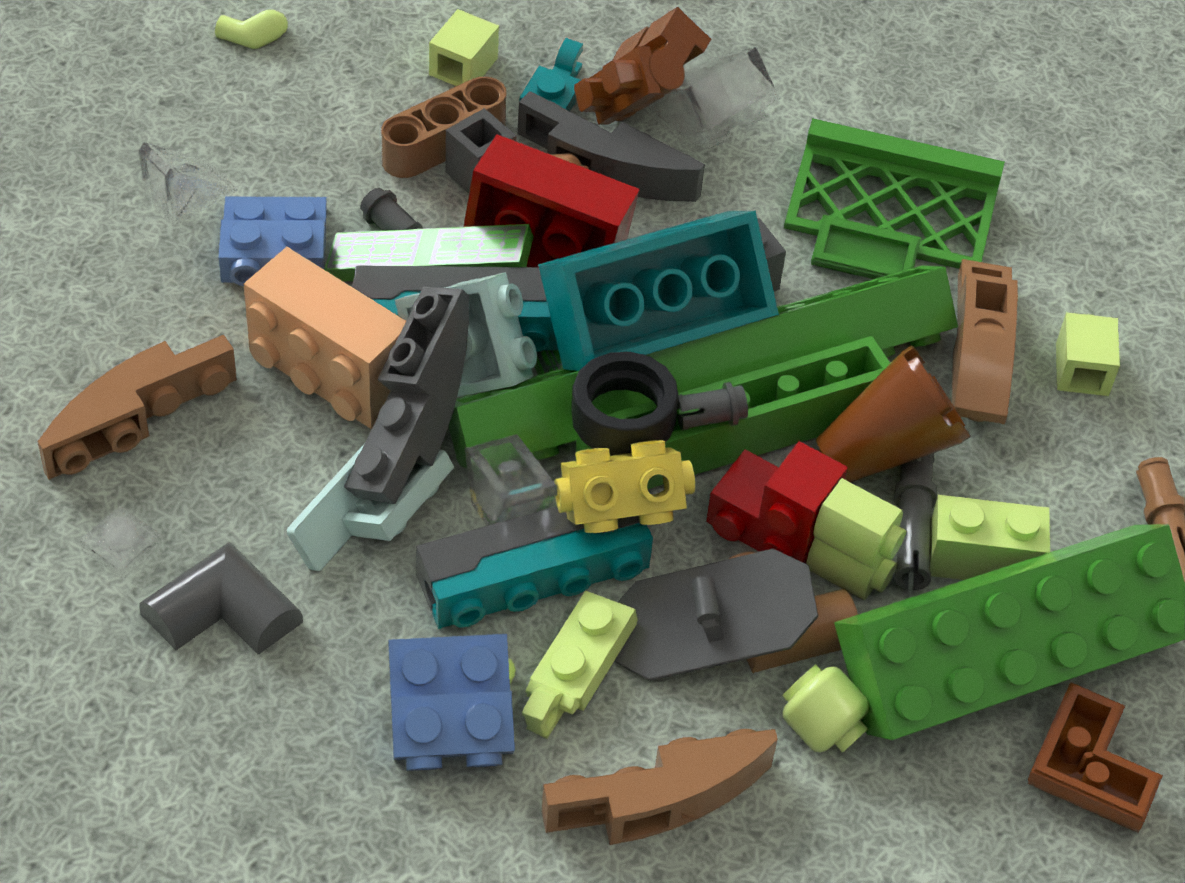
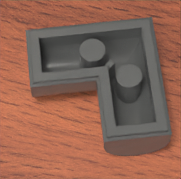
M230 541L139 603L140 615L175 650H178L220 619H223L257 654H260L303 623L301 611Z

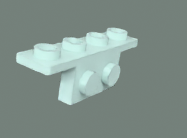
M362 446L287 528V535L306 566L311 570L321 571L351 536L391 541L393 537L401 533L405 529L407 521L427 499L437 492L440 483L454 469V465L446 451L439 450L433 466L415 464L396 504L357 498L344 488L354 467L355 460L363 448Z

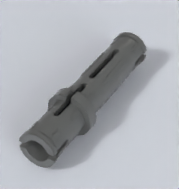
M934 453L922 457L921 461L914 460L902 464L900 468V481L897 482L894 490V502L903 511L899 527L906 530L903 543L897 552V567L895 571V582L903 589L908 588L909 572L914 573L913 590L924 589L931 582L932 508L935 507L938 493L936 485L932 482Z

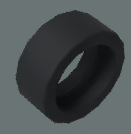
M610 352L594 358L579 370L573 384L571 410L573 428L581 440L591 448H609L610 456L632 453L631 444L652 440H664L666 442L672 435L677 418L679 396L676 380L666 366L650 356L634 352ZM629 390L645 395L656 404L657 408L651 414L638 419H619L607 416L595 408L592 401L599 395L610 391Z

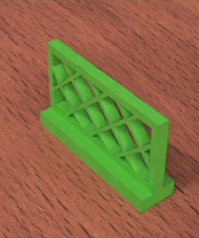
M812 118L784 229L818 236L822 219L813 221L797 217L801 207L818 200L829 216L847 220L866 211L877 227L895 231L914 222L926 237L920 241L916 259L960 269L962 259L982 262L1005 161ZM812 162L832 166L839 176L820 185L810 172ZM867 175L880 177L887 187L868 196L857 180ZM807 185L810 190L804 193ZM847 185L858 202L838 210L828 194ZM914 186L925 187L931 191L935 199L917 207L905 191ZM895 196L906 213L887 221L876 205ZM962 197H969L985 202L983 210L965 218L954 204V201ZM943 207L955 224L936 233L924 216ZM979 224L978 232H976L973 227ZM963 233L974 247L972 257L951 252L944 241Z

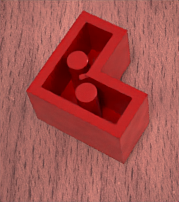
M800 441L779 467L745 449L711 491L706 522L713 526L718 535L728 541L739 540L759 552L775 549L806 564L815 538L814 527L821 506L841 478H846L848 467Z

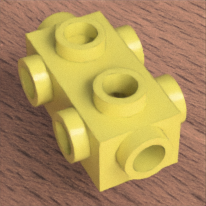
M664 440L637 442L631 444L632 453L610 456L609 448L575 452L576 461L561 463L562 477L554 480V492L559 513L566 512L567 519L575 525L584 524V532L586 533L618 529L617 519L639 516L640 524L642 525L671 522L674 520L673 510L687 509L685 495L694 494L695 476L690 460H681V452L671 447L666 448ZM657 474L662 475L664 490L657 494H650L647 488L649 479Z

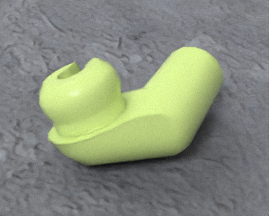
M271 9L262 11L245 21L221 15L215 26V36L251 49H258L279 39L286 32L288 21L283 13Z

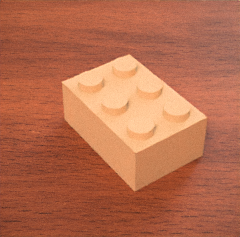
M285 247L243 284L249 350L253 358L263 367L272 368L274 366L290 376L294 385L303 393L308 395L316 393L330 402L336 413L347 421L356 419L372 429L378 418L379 411L390 393V390L378 381V377L406 320L289 247Z

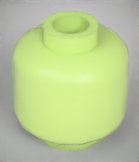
M815 664L782 695L788 702L783 709L784 720L815 752L827 751L835 744L843 753L868 730L861 719L868 713L869 702L859 688L838 667L831 666L821 670Z

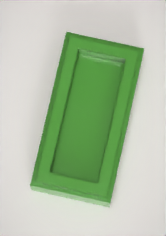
M823 214L811 265L877 279L914 268L921 237Z

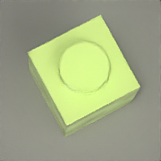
M457 9L429 42V75L455 86L473 78L483 77L498 59L499 25Z
M1066 312L1056 341L1057 390L1109 396L1120 367L1118 318Z

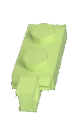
M585 590L530 677V682L525 691L527 697L530 698L522 711L527 730L547 739L564 711L574 714L577 709L585 710L637 625L636 609Z

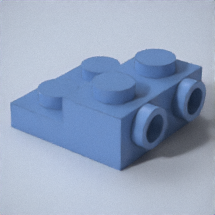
M225 196L224 219L221 220L218 257L221 283H235L244 286L243 284L285 247H289L317 266L325 269L326 197Z
M507 634L388 640L394 760H406L407 771L442 769V758L466 756L467 767H491L502 765V754L514 753L513 707L509 679Z

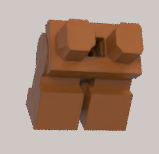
M679 7L674 8L651 23L650 27H645L622 42L612 61L604 65L601 71L590 78L582 79L574 85L579 110L581 112H595L598 125L611 124L614 121H623L630 118L636 112L643 110L664 97L665 94H669L679 88L685 78L683 65L704 53L711 38Z

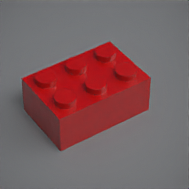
M497 134L473 170L463 227L529 224L534 238L526 267L539 268L538 264L627 240L640 189Z

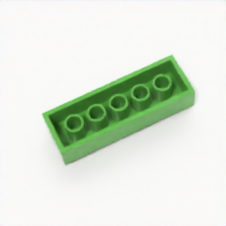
M1169 524L1132 525L834 622L849 679L859 688L869 702L868 713L861 719L862 723L868 728L866 731L867 735L894 740L1185 640V581Z

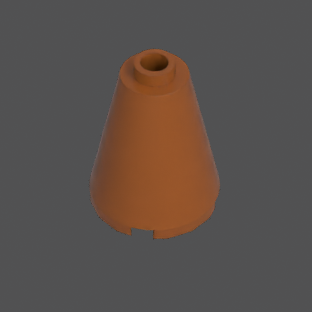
M912 345L902 351L816 438L820 448L819 452L848 467L845 480L850 483L962 444L971 438L970 433L964 427L966 425L935 376L927 373L922 365L925 363Z

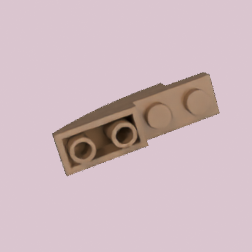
M962 259L958 272V328L953 348L952 404L960 417L977 422L988 421L1005 424L1008 415L1014 365L1018 280H1012V267Z
M221 335L176 355L167 342L163 341L127 359L92 382L68 403L37 441L43 470L48 480L61 474L72 475L79 473L91 461L114 451L123 453L133 449L142 439L149 437L147 418L154 415H169L180 404L203 394H218L229 383L236 381L234 349L227 338Z
M739 729L722 737L701 740L693 737H683L673 740L667 745L658 746L655 768L644 769L638 766H631L620 769L610 775L589 778L581 775H570L560 778L554 783L543 784L541 812L545 832L605 824L609 844L614 845L650 837L699 819L730 802L752 786L772 767L778 741L776 731L771 729L756 732L752 729Z

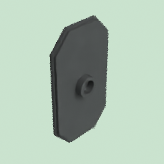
M769 549L638 580L618 601V603L636 609L638 621L616 657L615 662L637 675L653 681L792 649L819 617L809 565L775 549Z

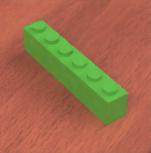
M870 336L678 393V395H689L722 389L725 382H730L733 387L742 385L747 398L748 417L739 419L736 426H730L727 421L692 427L683 431L680 429L678 419L676 418L672 435L665 442V447H671L681 452L682 461L690 460L694 475L734 463L745 449L755 455H761L796 444L799 441L803 442L816 438L876 379L890 362L874 337ZM651 401L607 414V416L619 419H638L651 414L657 406ZM677 409V414L698 411L699 409L688 410L683 412L680 409ZM577 434L576 452L593 449L585 444ZM660 474L652 476L648 481L647 488L651 489L663 485V476Z

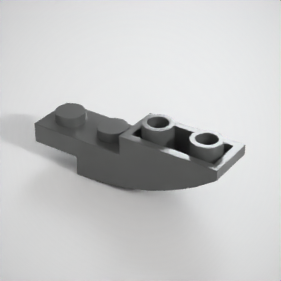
M531 91L519 101L517 134L547 149L548 154H572L579 159L582 166H587L589 170L640 189L638 197L696 202L701 196L705 164L692 158L690 155L682 153L624 122H621L610 133L597 124L589 122Z
M423 286L419 297L414 302L412 311L395 345L390 350L388 359L378 377V381L387 387L390 393L385 404L380 409L378 418L361 452L357 456L354 467L344 485V488L357 498L396 504L414 465L433 466L454 411L466 356L469 295L463 289Z

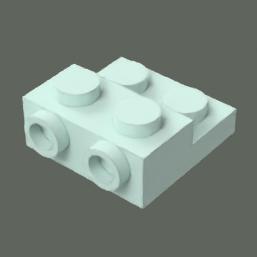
M506 272L444 287L463 289L469 295L467 348L457 397L511 387L532 378L531 368L536 364L537 352L533 341L528 336L522 335L518 315L523 310L522 294L515 284H509ZM420 293L395 300L399 317L407 321L412 311V306Z

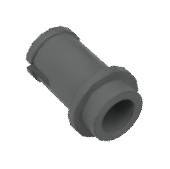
M375 188L361 202L360 209L363 211V219L370 225L375 223L382 231L423 229L422 225L418 221L416 222L397 203L396 195L390 190Z
M725 382L722 389L678 395V409L682 412L699 409L698 411L677 414L678 423L682 431L692 427L727 421L730 426H736L739 419L748 417L747 398L742 385L733 387L730 382Z

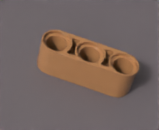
M492 77L473 78L387 119L381 127L382 166L385 171L398 178H410L445 162L446 129L483 108L505 125L507 94L504 84Z

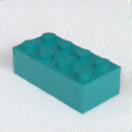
M756 210L727 211L538 264L563 369L579 371L592 359L610 352H634L647 355L779 315Z

